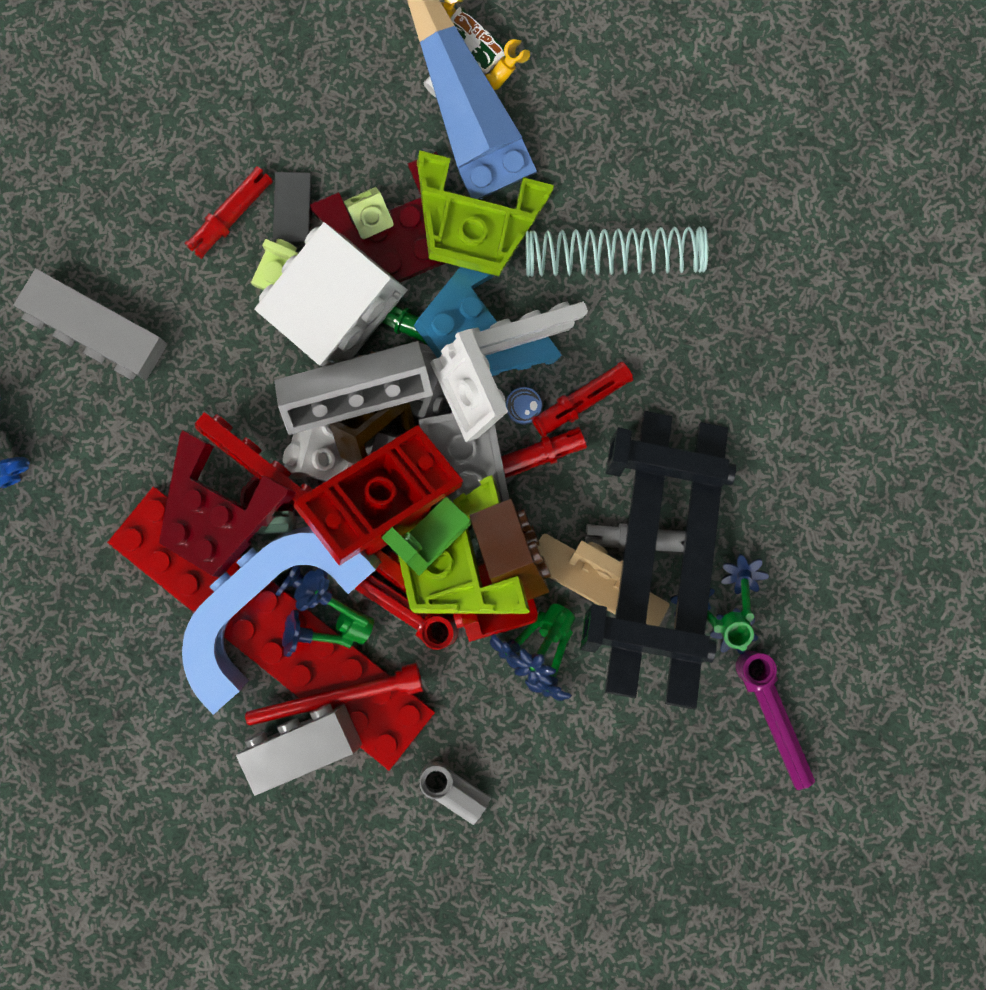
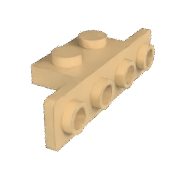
M543 534L539 540L540 546L538 548L550 570L551 577L549 578L597 605L606 606L607 611L616 614L623 560L619 562L607 555V550L594 542H588L587 544L581 540L576 550L550 535ZM651 592L646 624L659 626L670 605L667 601Z

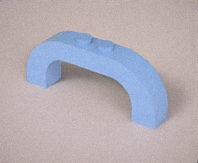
M310 527L294 529L289 533H284L272 540L259 552L252 547L236 562L241 568L234 575L230 576L225 572L210 586L214 593L192 615L184 634L182 646L184 671L192 690L203 705L214 715L249 681L229 659L224 646V632L229 620L274 578L290 567L311 565L330 574L349 594L379 566L381 561L376 555L373 554L368 557L362 551L339 566Z

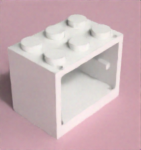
M325 222L320 227H315L310 231L305 239L306 245L297 256L294 255L286 261L282 268L283 274L274 285L271 284L263 290L259 296V304L255 307V310L322 367L352 359L408 290L345 236Z

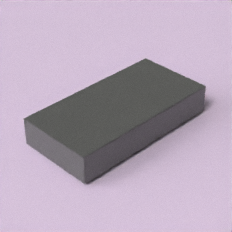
M275 172L273 242L276 243L277 239H282L292 245H306L305 239L310 233L311 173Z

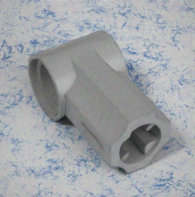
M433 761L422 768L420 788L426 797L437 800L472 825L480 819L491 800L489 795L457 775L442 762ZM440 771L446 776L447 781L442 788L433 789L426 784L425 779L430 772Z

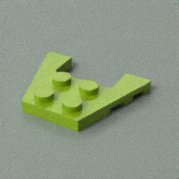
M419 151L417 167L429 259L500 276L525 237L526 231H529L550 198L554 185L523 177L515 209L444 191L451 158Z
M492 475L481 480V485L469 494L465 495L463 493L453 500V503L469 519L470 514L501 503L496 480ZM468 528L420 576L398 555L409 607L414 613L525 614L530 612L523 583L519 576L485 587L482 586Z

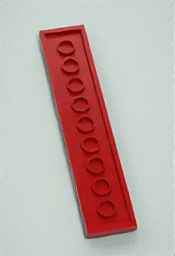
M153 486L107 543L195 613L198 607L214 593L210 586L219 577L208 574L159 543L168 496ZM241 555L226 571L230 576L234 575L241 568L236 563L242 557ZM271 581L229 620L224 632L225 639L298 698L391 676L353 645L351 648H347L336 643L314 640L311 643L298 642L295 652H292L290 657L284 656L282 638L285 631V622L292 610H298L296 608L297 600L285 590L280 596H277L275 593L279 589V585L274 581ZM298 610L300 627L311 628L316 633L339 635L310 610ZM399 690L331 706L333 709L345 704L362 742L360 748L388 771H390L435 713L432 708L414 694L400 693Z

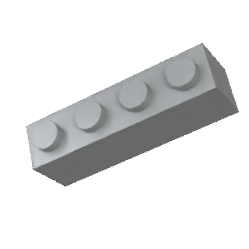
M36 268L13 306L24 312L21 318L40 330L44 324L55 330L52 334L53 337L71 347L75 341L86 347L83 351L85 355L101 364L105 358L117 364L114 371L132 381L136 375L147 381L168 345L159 336Z
M418 341L274 380L278 408L288 435L433 396Z

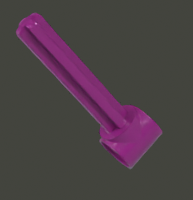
M746 651L736 661L737 675L743 680L747 692H754L796 790L809 788L815 783V779L774 685L779 680L776 675V664L766 654L757 651ZM755 659H760L763 663V671L760 676L751 678L748 673L749 664Z

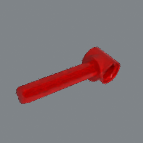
M372 574L354 588L416 629L415 636L431 649L439 650L449 647L458 638L459 629H457L454 619L443 614L414 613L410 610L407 597ZM436 622H442L448 628V637L444 642H438L432 636L431 630Z

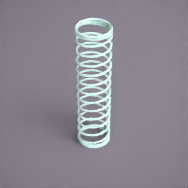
M688 226L684 230L681 241L679 230L673 227L667 243L666 233L660 227L656 231L653 244L652 234L646 227L642 232L639 246L636 230L631 228L628 232L625 248L623 233L617 228L613 236L611 250L609 234L606 229H603L599 237L597 254L595 235L589 229L585 238L583 256L581 236L579 231L575 229L572 234L569 259L566 234L561 230L557 240L555 261L552 235L547 230L544 236L541 263L537 233L534 230L530 232L527 230L526 275L528 277L534 276V238L539 274L541 277L544 275L548 237L554 276L558 275L560 245L563 236L567 273L570 276L572 274L574 243L577 235L581 272L584 276L586 274L590 234L593 243L595 271L599 275L604 233L607 242L610 274L614 273V254L616 239L619 233L622 246L623 268L626 275L632 232L636 244L638 273L641 274L642 251L646 231L650 242L652 273H655L658 236L661 231L665 247L666 273L668 274L670 271V247L674 230L679 245L680 272L683 273L684 271L683 253L686 235L689 230L694 251L693 270L695 273L697 271L704 273L708 265V233L704 226H699L695 238L692 228Z

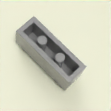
M327 704L310 712L311 718L300 723L298 718H294L277 727L279 732L267 737L266 733L262 732L245 741L247 747L240 751L236 757L254 796L348 757L360 748L362 742L345 704L333 709L331 704Z

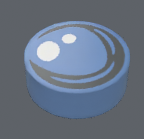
M527 387L513 390L506 400L507 414L517 424L526 425L532 423L531 418L541 413L542 402L540 396L533 389Z

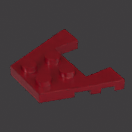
M417 160L408 163V168L421 196ZM339 192L310 204L313 213L318 219L345 236L399 283L446 264L429 259L421 197L389 210L394 223L393 227L366 239L360 237L356 226L352 224Z
M182 430L179 436L159 543L208 574L220 577L250 546L251 542L249 540L262 526L267 527L275 518L274 513L283 503H289L296 492L270 477L262 476L247 509L198 481L214 446L196 435Z

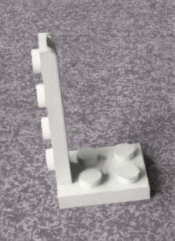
M584 301L569 305L568 302H562L552 307L549 312L542 314L539 310H535L525 314L515 322H511L510 319H503L484 331H480L479 328H472L458 332L455 335L456 340L451 344H447L441 350L442 355L430 362L465 442L479 438L508 412L505 397L502 391L497 388L490 372L489 362L485 356L569 331L574 326V321L582 319L587 314L588 310Z

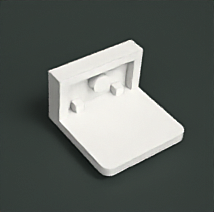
M330 424L293 434L292 441L286 447L283 454L284 467L291 472L289 477L293 479L313 477L326 482L353 465L340 457ZM376 435L364 444L367 455L371 454Z

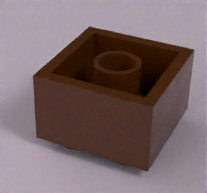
M512 499L469 515L490 580L493 584L519 576L523 583L527 601L550 592L545 579L551 577V573L544 556L541 555L538 548L540 542L533 525L530 524L524 509L518 511Z

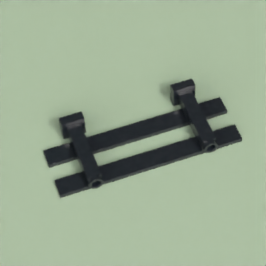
M644 411L639 441L631 440L632 430L617 428L610 440L606 474L619 477L625 468L635 470L615 618L606 616V606L592 604L585 613L580 650L595 653L601 645L611 646L605 693L636 698L642 652L670 657L665 704L695 710L697 708L701 665L703 662L712 663L716 654L717 642L710 639V636L705 635L721 489L724 484L730 486L733 484L736 475V464L730 463V459H725L728 427L700 422L696 451L690 452L669 447L673 416ZM665 476L692 481L674 629L646 624Z

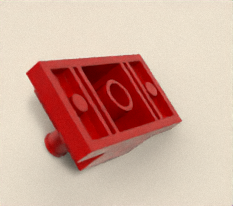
M419 425L296 499L294 508L340 566L362 551L370 557L388 545L381 537L392 527L401 536L414 528L430 513L431 507L461 488L463 479Z

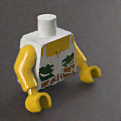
M444 0L441 4L492 88L498 90L515 70L516 62L524 63L528 61L530 51L524 49L520 52L519 56H516L515 50L521 44V40L512 39L504 47L462 7H459L457 10L454 8L455 3H460L463 0ZM429 76L425 80L424 86L434 97H436L431 82V78Z

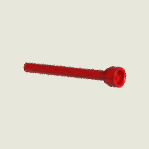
M417 662L403 665L402 670L395 671L396 675L246 711V723L251 726L313 711L327 704H331V706L395 690H399L400 693L407 692L408 695L423 692Z

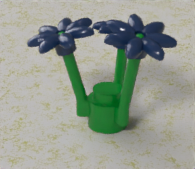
M740 554L737 565L727 562L723 564V569L730 574L724 576L721 583H735L734 592L742 594L743 610L740 613L738 608H734L732 612L724 616L717 614L715 617L709 611L711 606L708 603L707 621L714 629L710 636L716 639H723L720 647L722 653L733 648L740 654H743L752 641L758 640L752 628L755 618L751 611L750 589L758 592L759 585L756 580L769 578L767 572L758 570L762 565V559H755L748 564L745 556ZM710 588L709 597L715 592L713 588ZM678 595L670 598V601L676 605Z
M551 604L546 613L539 611L538 620L530 624L515 640L510 639L508 642L504 641L502 643L495 634L491 635L490 645L496 651H499L498 655L500 658H506L509 666L515 669V675L526 676L528 674V680L526 679L525 683L529 690L535 693L542 692L544 697L552 696L558 701L571 698V694L561 691L562 688L557 687L559 680L556 678L567 643L573 634L570 628L576 618L570 610L559 604ZM538 627H541L539 632L545 639L537 653L530 655L525 649H521L520 645ZM559 641L551 667L543 665L545 662L544 656L551 643Z

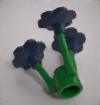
M301 565L291 567L275 594L280 596L284 590L294 586L297 588L294 598L297 600L296 608L298 610L304 611L308 607L314 608L318 603L332 606L341 612L336 623V630L340 631L341 635L316 633L311 628L300 627L298 610H292L291 614L286 618L285 631L282 638L284 656L290 657L292 652H295L298 642L311 643L314 640L336 643L347 648H351L354 641L364 644L372 632L374 618L351 609L333 598L332 593L327 590L329 580L327 579L328 573L318 568L316 571H309L304 576L300 574Z

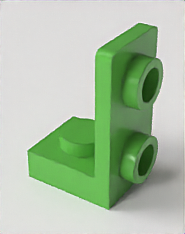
M444 498L422 521L404 536H401L392 527L381 538L420 576L471 525V520L449 498Z

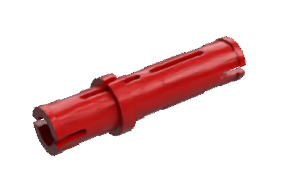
M256 166L251 174L213 214L208 213L204 218L206 222L184 243L192 252H195L197 257L203 259L204 255L221 237L226 238L230 233L228 229L263 191L273 183V180L267 173L263 176V170L260 167Z
M619 362L615 367L591 380L569 396L562 395L557 398L556 404L539 415L532 417V423L538 433L545 437L567 421L571 423L579 419L578 414L603 400L627 383L632 382L633 375L624 362Z
M580 427L551 438L548 436L542 437L541 442L501 456L505 478L549 462L551 465L555 464L559 458L587 449Z

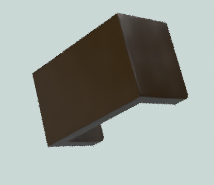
M410 403L331 423L330 427L340 457L355 464L368 456L364 444L389 423H393L408 431L415 427Z

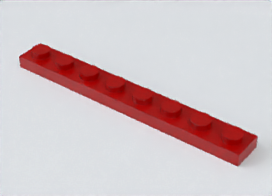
M204 412L195 422V428L200 434L259 480H261L262 476L270 477L295 491V496L289 502L292 506H294L296 499L313 490L305 483L298 486L289 479L291 472L276 460L270 464L261 457L260 453L262 450L253 441L246 437L241 441L230 432L233 427L221 416L215 414L212 418ZM381 550L374 553L381 561L375 571L406 594L398 555L391 551L386 555Z

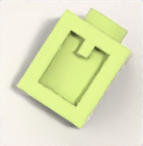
M376 187L344 201L362 239L369 238L393 227V220L380 191Z
M265 239L262 245L265 253L251 281L253 286L264 290L267 286L275 284L283 274L282 268L286 261L292 256L298 255L296 252L297 248L291 243L282 239H277L276 243Z

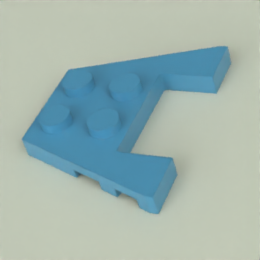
M460 267L417 319L414 327L437 358L442 355L441 350L447 344H451L456 340L455 335L458 332L472 328H479L480 331H484L497 322L473 290L495 275ZM546 337L489 354L485 357L489 362L492 376H496L503 371L513 369L518 371L531 368L532 365L541 363L546 365L552 364L562 354L551 339Z

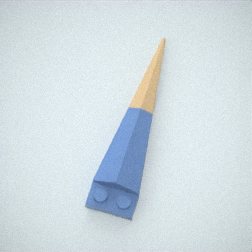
M407 0L455 163L470 198L480 200L522 181L523 177L528 178L536 174L537 170L520 132L440 0Z

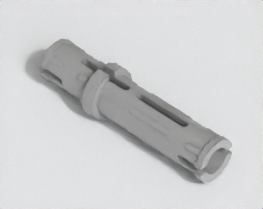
M619 523V526L615 527L586 524L585 532L587 535L595 536H585V542L587 544L588 542H594L602 547L617 548L618 552H624L628 525ZM658 529L655 550L683 552L684 542L681 541H685L686 531Z

